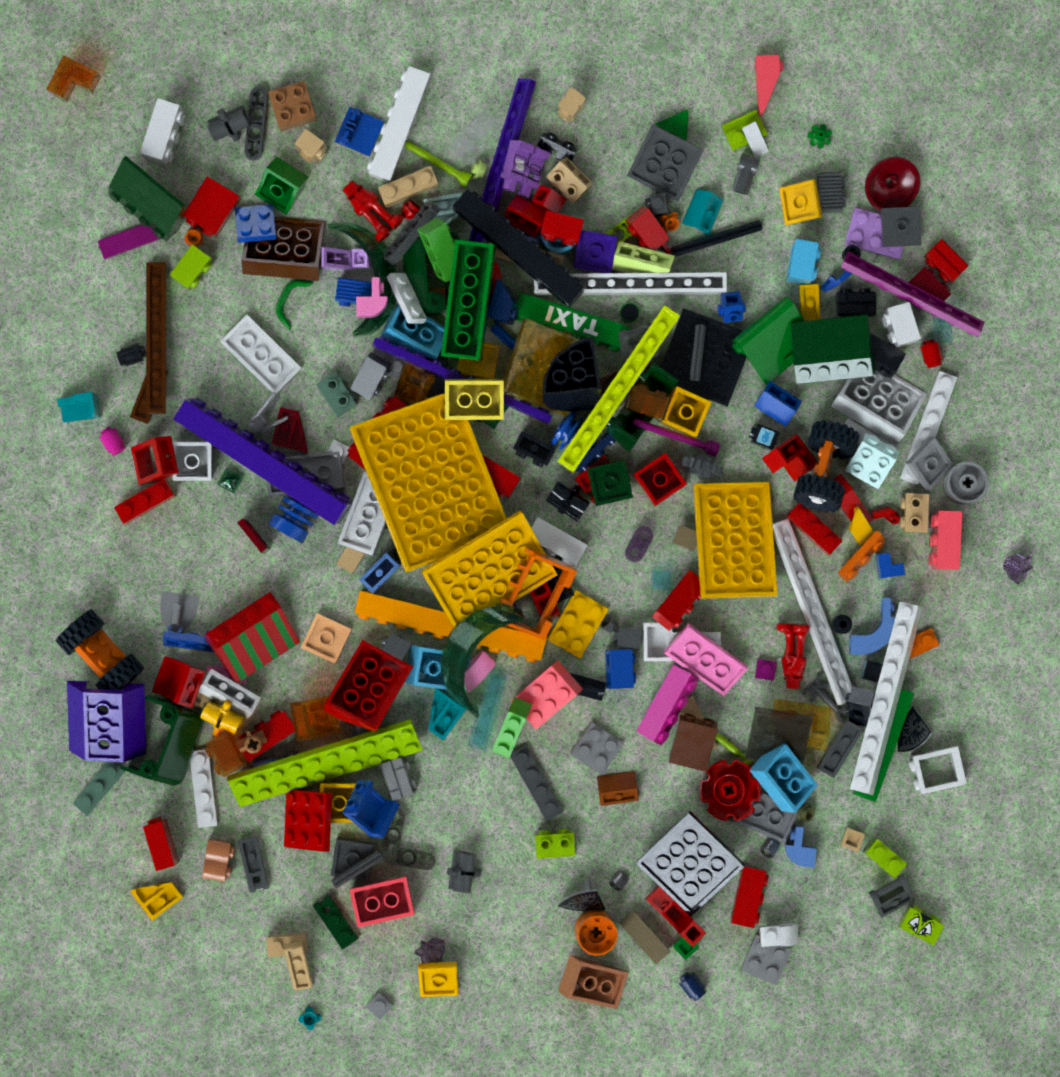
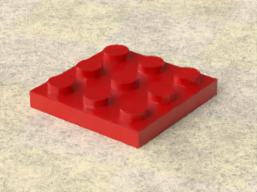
M290 790L286 793L284 847L330 852L332 793L305 790Z

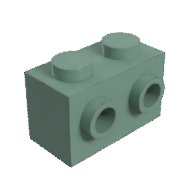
M334 372L316 385L336 416L340 417L356 407L355 401L358 399L352 390L348 392L344 386L347 382L342 374L338 376Z

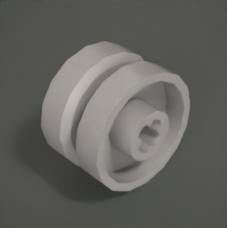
M962 462L952 466L943 478L945 494L951 501L957 504L968 505L979 501L985 496L989 486L986 471L974 462ZM965 480L968 482L967 487L966 485L963 486L962 482Z

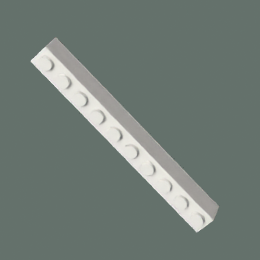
M727 272L569 274L583 282L584 293L581 296L715 295L727 292ZM534 280V296H553Z
M899 602L850 787L852 790L870 795L874 794L922 613V608L917 605Z

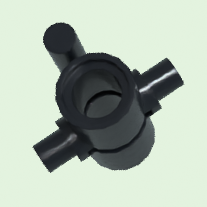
M559 481L546 499L548 503L558 509L559 513L566 514L576 522H578L590 504L589 501L579 495L581 488L578 485L569 489Z

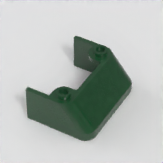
M450 232L451 237L454 240H458V232ZM418 237L403 255L404 273H406L425 315L444 314L447 311L444 296L439 292H429L425 260L427 252L421 237Z
M652 363L647 372L643 370L637 379L640 383L616 418L611 417L606 424V427H608L607 432L628 452L632 450L645 429L634 426L633 421L640 419L650 423L679 381L654 363Z
M146 696L145 700L162 705L160 718L165 724L171 725L158 762L146 760L141 764L140 769L131 765H121L120 769L172 786L179 785L183 782L204 725V720L200 718L201 714L155 696Z

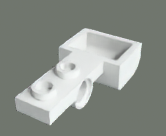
M643 623V661H673V659L664 654V650L680 632H672V629L668 631L660 623ZM702 632L721 646V632Z

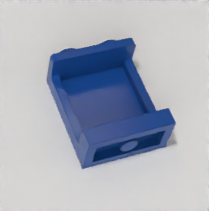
M358 780L342 813L370 837L384 838L400 804L396 801L385 799L372 787L373 782L371 780Z

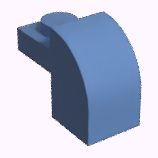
M795 825L794 830L791 829L789 840L793 842L792 844L784 845L785 852L793 863L803 867L815 868L817 848L802 846L804 827Z

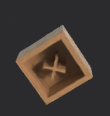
M305 81L268 91L281 132L317 121Z

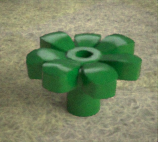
M821 124L820 128L814 125L812 127L813 132H808L807 137L812 139L810 141L811 146L817 144L818 149H822L824 144L829 145L831 139L828 137L832 135L831 130L826 131V125Z

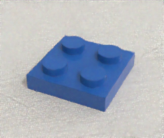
M273 204L235 207L238 243L276 240Z

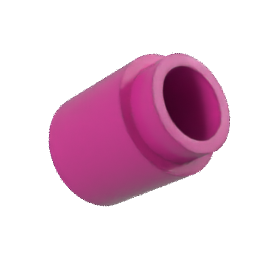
M107 427L100 432L101 436L99 439L108 453L115 456L126 449L124 446L125 442L116 428L111 429Z

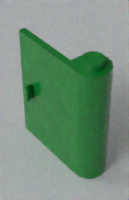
M787 297L781 299L732 340L733 349L738 354L742 353L748 358L765 385L794 363L791 322L805 321L793 302Z

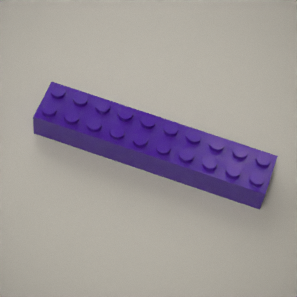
M200 398L186 399L173 420L333 525L342 521L352 505L348 495L342 492L340 494L333 490L334 487L327 482H320L317 480L318 476L310 471L308 473L305 472L296 461H288L285 459L286 455L279 450L275 452L269 448L270 444L264 440L258 441L253 438L254 434L247 429L241 430L237 427L238 423L232 419L226 420L222 417V413L215 408L209 409L205 406L207 403Z

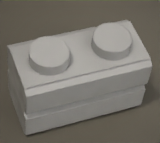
M399 757L380 764L392 801L415 793L414 789L417 788L414 777L410 778L408 771L411 770L408 759L404 760L403 757Z

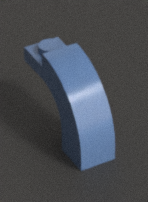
M881 598L880 623L872 633L849 636V654H870L881 649L889 642L895 617H891V613H894V602H891V598Z

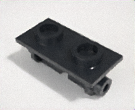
M551 132L543 133L540 138L544 140L540 139L537 144L540 149L549 152L550 155H552L554 149L558 150L555 157L560 160L568 157L572 161L574 156L571 154H575L578 149L574 148L575 145L569 141L562 142L557 139V135Z
M570 673L583 688L578 695L602 701L606 682Z

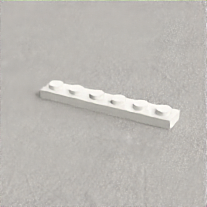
M938 371L906 462L930 436L936 437L957 377ZM905 462L899 479L918 485L919 481Z

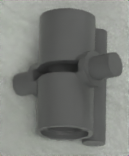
M243 105L228 112H225L224 109H219L217 111L219 116L208 120V129L214 141L226 136L232 137L234 142L240 140L239 130L250 126Z
M453 850L451 868L447 869V874L450 875L448 889H453L456 892L471 893L472 879L481 876V870L474 867L476 854Z

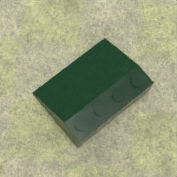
M125 156L109 185V197L114 202L122 204L127 213L130 215L134 214L143 226L151 228L156 237L159 239L163 238L167 242L182 226L185 204Z
M868 314L791 322L793 361L797 384L874 375L876 367Z

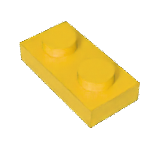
M819 284L799 285L801 316L805 321L821 319Z

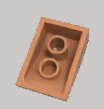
M569 955L558 992L568 999L617 1009L629 973L596 961Z

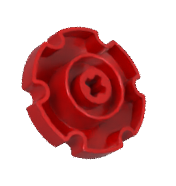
M722 760L713 764L706 771L708 779L701 780L700 797L702 802L709 803L707 811L712 816L723 821H729V818L733 816L735 821H740L749 817L756 810L753 804L755 801H761L762 786L757 779L753 778V774L749 771L752 768L751 766L738 760H733V763L729 765L726 760ZM728 787L734 790V794H729Z

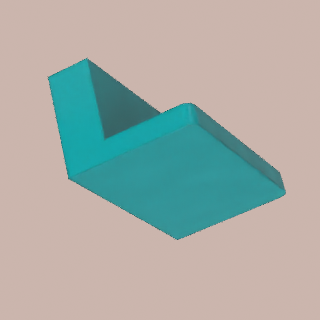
M696 189L682 224L696 228L700 232L709 235L724 200L712 192Z

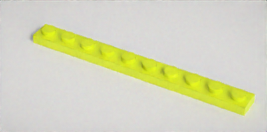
M664 305L557 461L571 472L576 470L680 315Z

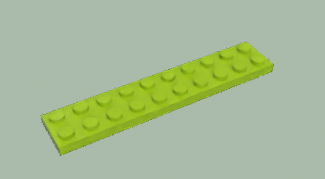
M409 719L377 729L376 732H367L227 776V782L239 806L243 807L288 793L290 790H298L399 757L408 756L423 751L412 720Z

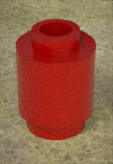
M934 339L924 341L923 346H920L924 364H927V368L942 365L941 360H943L939 342H934Z

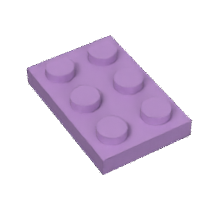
M854 208L844 245H855L860 250L900 260L904 246L883 247L881 215Z

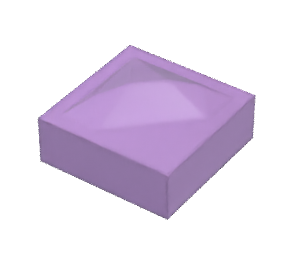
M352 249V268H372V249Z

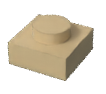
M846 827L840 846L859 852L865 834Z

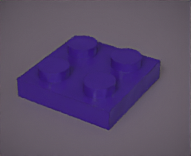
M581 230L573 268L599 273H612L618 236Z

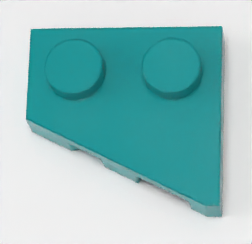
M436 688L428 730L444 741L466 709Z

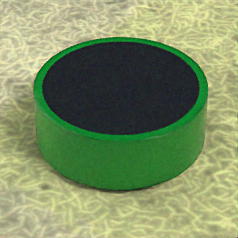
M627 303L622 306L620 316L623 321L632 323L637 320L639 309L635 304Z

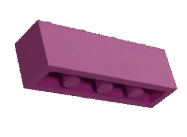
M673 664L636 732L662 746L663 742L668 739L672 726L678 721L679 713L686 706L689 695L695 690L699 678Z

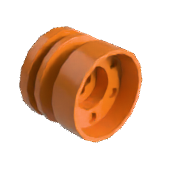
M588 910L581 914L576 921L574 928L576 939L581 948L588 954L595 956L605 955L616 945L618 938L617 928L610 916L604 911ZM594 927H597L599 930L596 932V935H593L591 931L594 930Z

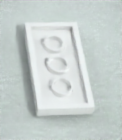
M248 315L220 341L271 392L276 394L302 369Z
M364 472L338 544L375 556L386 521L367 472Z

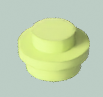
M478 160L477 163L474 162L472 165L471 173H473V178L475 179L482 178L485 173L486 164L482 160Z

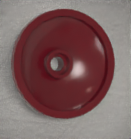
M888 157L879 161L869 171L865 180L866 198L879 211H881V208L909 206L916 198L920 189V175L917 168L909 160L902 157Z

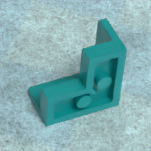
M93 392L73 394V397L57 399L64 423L101 418L98 395Z

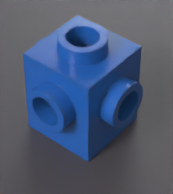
M740 291L721 293L717 311L718 315L722 316L724 323L743 321L746 305L742 301Z

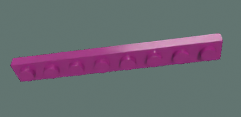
M847 252L841 264V267L847 272L879 286L882 290L912 303L915 307L947 321L952 326H957L970 335L979 337L985 323L984 321Z

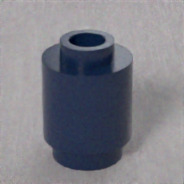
M686 972L679 978L681 980L679 983L680 987L690 999L693 998L694 1001H697L707 992L704 989V984L694 972Z

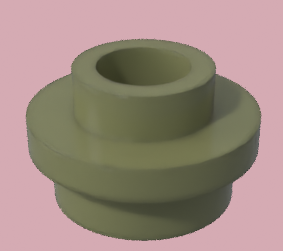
M808 803L801 805L797 811L798 819L802 822L811 821L815 814L814 808Z

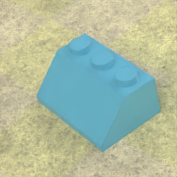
M782 744L761 756L749 770L780 810L796 813L818 786L786 744Z

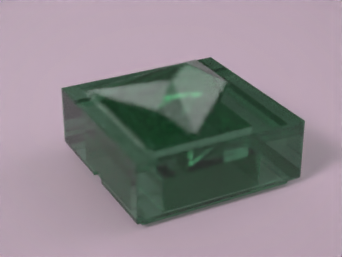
M226 468L217 485L235 494L244 477Z

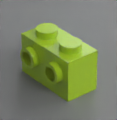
M569 828L558 829V833H550V830H539V834H535L537 859L575 856L574 832H570Z

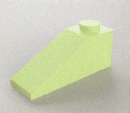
M619 241L614 254L612 270L622 273L670 272L675 256Z

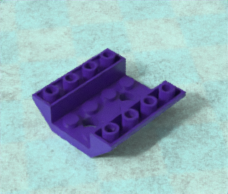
M67 681L69 751L85 761L126 762L146 754L145 684L125 683L123 690L87 689V681ZM100 705H104L109 710L107 712H103L98 707ZM103 739L107 740L109 742V745L103 746L100 744L99 741Z

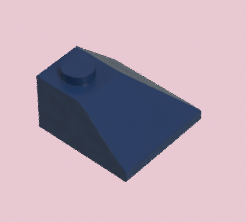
M497 279L488 309V318L499 324L513 325L514 320L516 321L519 315L516 299L511 287Z

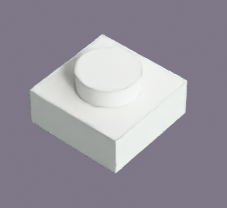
M333 440L328 452L339 451L343 465L349 453L347 451L349 447Z

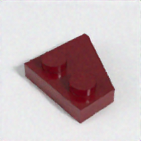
M280 407L277 420L286 416L288 420L275 426L271 445L308 453L299 411Z

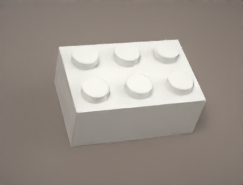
M157 98L140 151L144 159L167 166L168 162H172L174 151H172L173 145L178 143L180 138L178 130L180 126L184 125L186 115H183L184 111L180 105Z

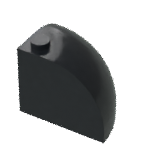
M593 337L571 343L569 347L559 352L550 362L543 381V402L547 407L559 411L594 409L601 397V385Z

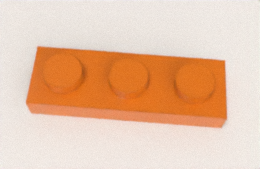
M876 530L839 570L838 574L845 582L854 579L858 574V570L863 565L865 566L869 563L871 556L876 551L878 552L882 549L886 540L880 532Z

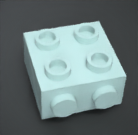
M865 433L856 448L855 455L849 459L845 471L879 489L897 460L899 451L892 445L879 441L876 436Z

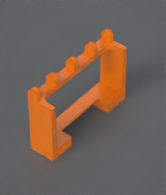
M526 547L525 552L530 555L525 565L518 563L517 567L522 569V572L517 582L510 581L509 585L513 586L514 589L509 600L506 598L501 600L502 603L506 604L502 615L495 613L494 618L502 621L504 625L545 640L553 624L549 618L564 587L570 588L577 570L572 565ZM534 559L563 570L536 628L507 618Z

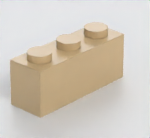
M429 166L380 186L378 190L385 207L389 208L435 189L439 185L432 167Z

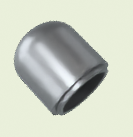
M768 838L760 848V851L766 857L772 858L779 849V843L773 838ZM764 850L768 851L770 854L766 855L764 853Z
M617 871L609 881V884L615 890L622 891L629 879L626 873Z

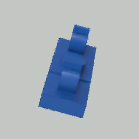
M172 625L168 626V632L164 631V646L215 653L203 636L192 632L188 634L183 633L182 626H179L178 632H172Z

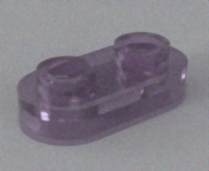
M641 526L637 528L625 549V556L630 562H638L645 555L653 539V532L649 527ZM642 532L647 534V538L644 540L640 538V533ZM633 549L638 551V555L635 557L631 555V550Z

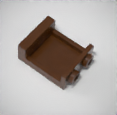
M680 714L672 750L669 755V763L706 772L718 724L709 718L699 719L693 714Z

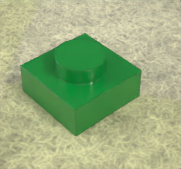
M683 937L679 938L672 945L684 960H687L700 948L697 944L692 947Z

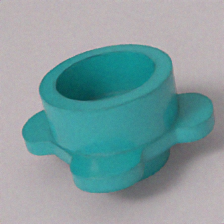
M307 1007L306 1012L299 1016L298 1021L303 1023L308 1030H313L314 1025L321 1021V1015L316 1014L312 1007Z

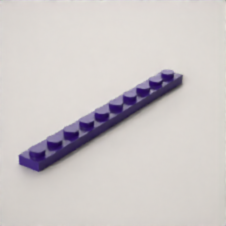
M518 78L483 191L481 200L485 204L490 203L496 210L498 209L505 179L500 176L504 172L503 168L510 141L519 140L534 92L536 81L532 79ZM472 227L469 241L487 243L488 240Z
M385 337L375 338L372 344L373 347L445 379H477L472 376L466 378L461 375V371L454 368L448 370L439 361L433 360V362H430L421 353L415 352L414 355L408 352V348L398 344L396 347L390 344L391 340ZM504 391V405L546 424L550 423L552 415L548 414L549 410L542 407L536 409L531 406V402L524 399L518 401L514 399L513 394Z

